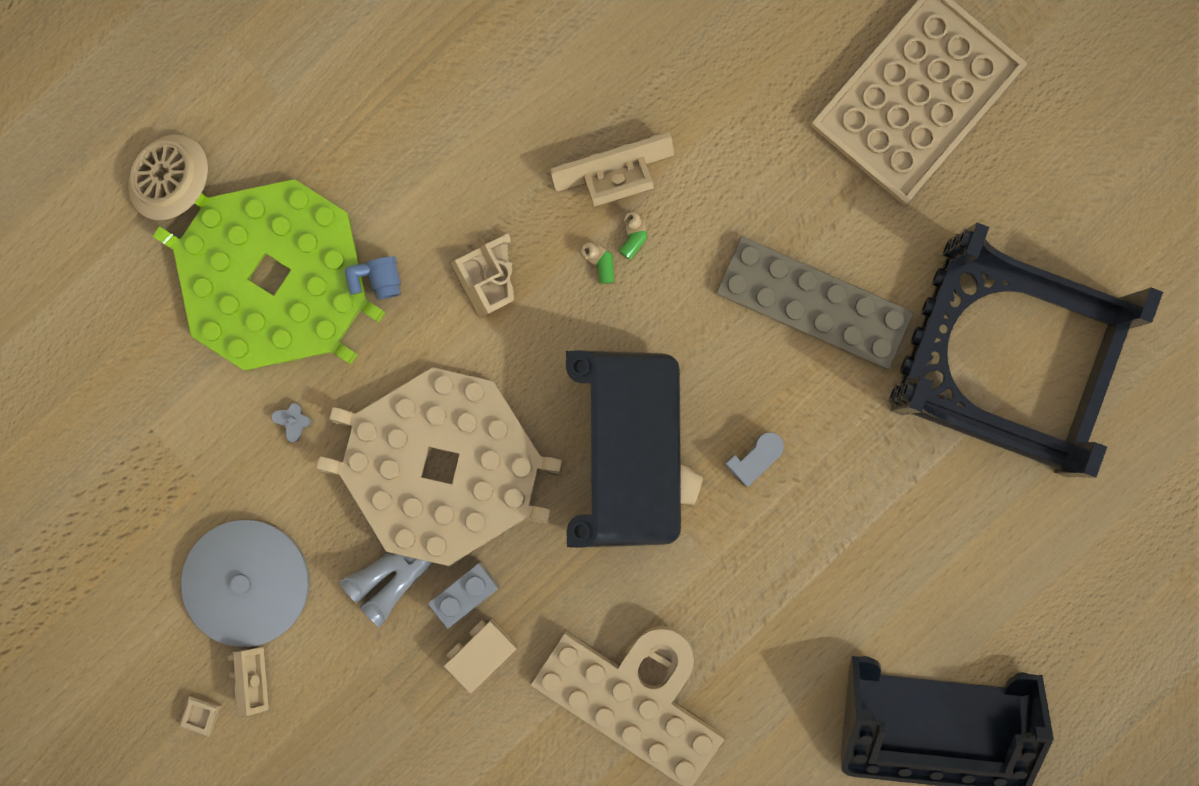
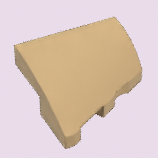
M508 233L451 262L479 318L514 301L513 286L510 282L512 262H509L508 244L511 243V238Z

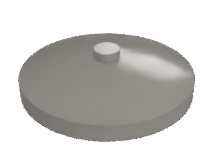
M258 520L231 521L207 532L189 552L181 576L183 602L195 625L215 641L235 647H252L265 644L289 630L303 612L310 589L308 565L297 543L280 528Z

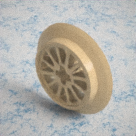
M176 134L161 137L145 147L135 159L128 180L129 197L134 208L143 216L154 220L171 219L188 210L199 198L207 180L208 164L204 150L192 138Z

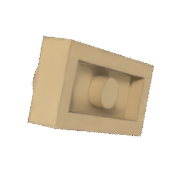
M264 647L234 651L227 658L229 661L234 660L235 672L229 673V677L235 679L236 683L234 685L237 716H249L268 711Z

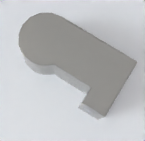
M775 433L761 434L755 440L754 447L741 460L732 455L724 465L745 487H748L780 457L784 449L783 441Z

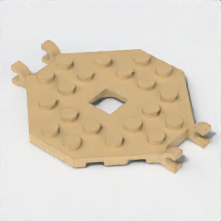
M432 367L356 414L343 409L332 408L330 415L332 423L352 427L343 462L320 456L316 469L323 473L341 476L386 552L450 567L525 519L548 524L551 509L529 505L537 471L540 470L559 475L562 460L539 455L494 381ZM430 448L459 454L452 484L422 478Z

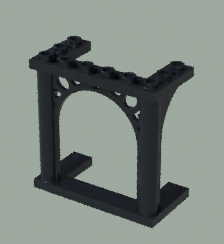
M977 222L971 227L964 229L960 234H956L954 239L950 238L946 243L943 256L947 258L943 268H938L934 275L932 285L936 286L932 298L927 297L923 305L921 314L925 315L922 326H917L913 332L910 343L914 347L911 355H906L902 362L900 373L903 374L900 385H895L891 392L889 402L892 403L890 411L899 415L913 414L1056 468L1054 473L1064 477L1097 478L1107 446L1097 442H1089L1091 433L1129 329L1153 322L1163 292L1150 287L1117 298L1018 261L990 245L985 239L989 227ZM964 273L971 275L976 282V291L973 295L966 294L960 286V276ZM982 274L987 275L985 280H994V284L990 288L985 287ZM953 291L961 299L958 307H953L950 304V301L953 302L955 299ZM998 292L1023 293L1107 324L1066 441L980 409L971 403L955 384L948 364V342L957 319L976 300ZM941 325H945L947 327L946 333L940 332L939 329ZM937 352L939 354L938 363L926 366L927 362L931 361L934 357L931 353ZM930 371H939L943 374V382L938 387L930 389L933 381L924 378V376ZM946 389L952 392L951 400L945 395L942 396V399L936 397V395L943 393Z

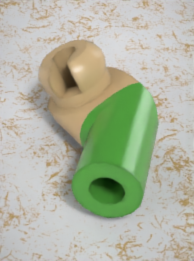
M634 211L627 213L624 217L628 239L619 249V252L629 260L633 258L648 238L644 218Z
M597 242L585 243L581 248V254L583 258L598 267L599 284L614 283L612 253Z

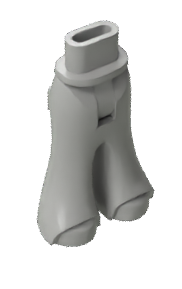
M387 552L366 568L343 578L338 584L358 604L392 572H396V575L380 591L360 606L366 616L380 628L401 596L432 563Z

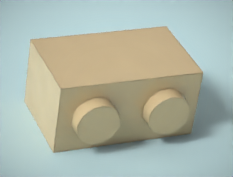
M493 619L487 624L481 620L469 632L472 638L464 646L458 642L445 655L449 661L444 667L470 694L518 647V644Z

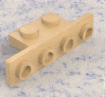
M669 132L654 135L648 139L625 144L619 148L592 154L589 157L551 168L550 172L555 190L562 191L586 183L595 207L653 189V181L646 164L674 155L672 137Z

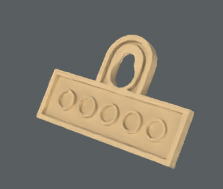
M657 626L644 631L636 639L619 665L565 631L530 685L682 786H693L725 740V735L673 702L693 671L694 651L688 638L680 631L671 627ZM665 649L670 652L672 661L669 665L667 680L660 685L646 684L638 673L641 662L645 658L653 656L657 650Z

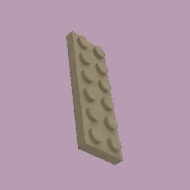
M743 236L740 238L716 295L885 370H889L914 313Z

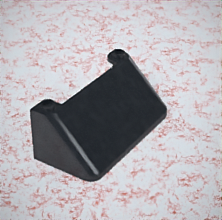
M566 351V370L569 377L575 382L591 383L592 514L578 515L570 520L567 526V547L647 546L673 543L678 539L681 532L679 363L673 356L663 353Z
M852 656L849 665L841 748V770L844 774L858 778L936 786L1033 785L1054 740L1043 675L1024 672L1017 673L1009 678L1003 688L881 675V665L877 660L868 656Z

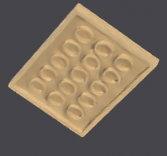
M918 0L810 126L896 200L906 206L1028 63L955 1Z

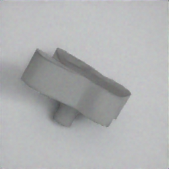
M297 403L291 404L288 410H277L272 414V420L275 423L285 426L286 437L290 442H298L302 436L303 429L311 426L312 423L310 417L302 414V407Z

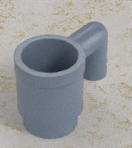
M395 256L374 259L366 263L348 266L345 269V277L350 295L362 293L359 277L367 275L369 276L371 289L375 292L376 300L401 295L399 288L401 281Z

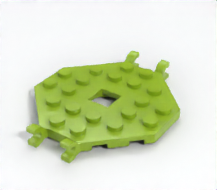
M296 179L213 197H206L201 193L194 203L201 209L181 239L162 227H158L152 237L174 251L191 337L244 371L334 353L352 365L358 354L340 343L360 311L378 323L386 313L367 300L362 277H359L362 293L349 294L345 269L348 266L360 264L349 214ZM266 255L291 269L274 296L251 282L252 274Z

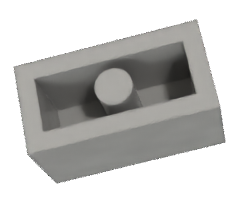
M479 562L429 602L428 605L446 628L449 629L499 589L500 584L485 565Z

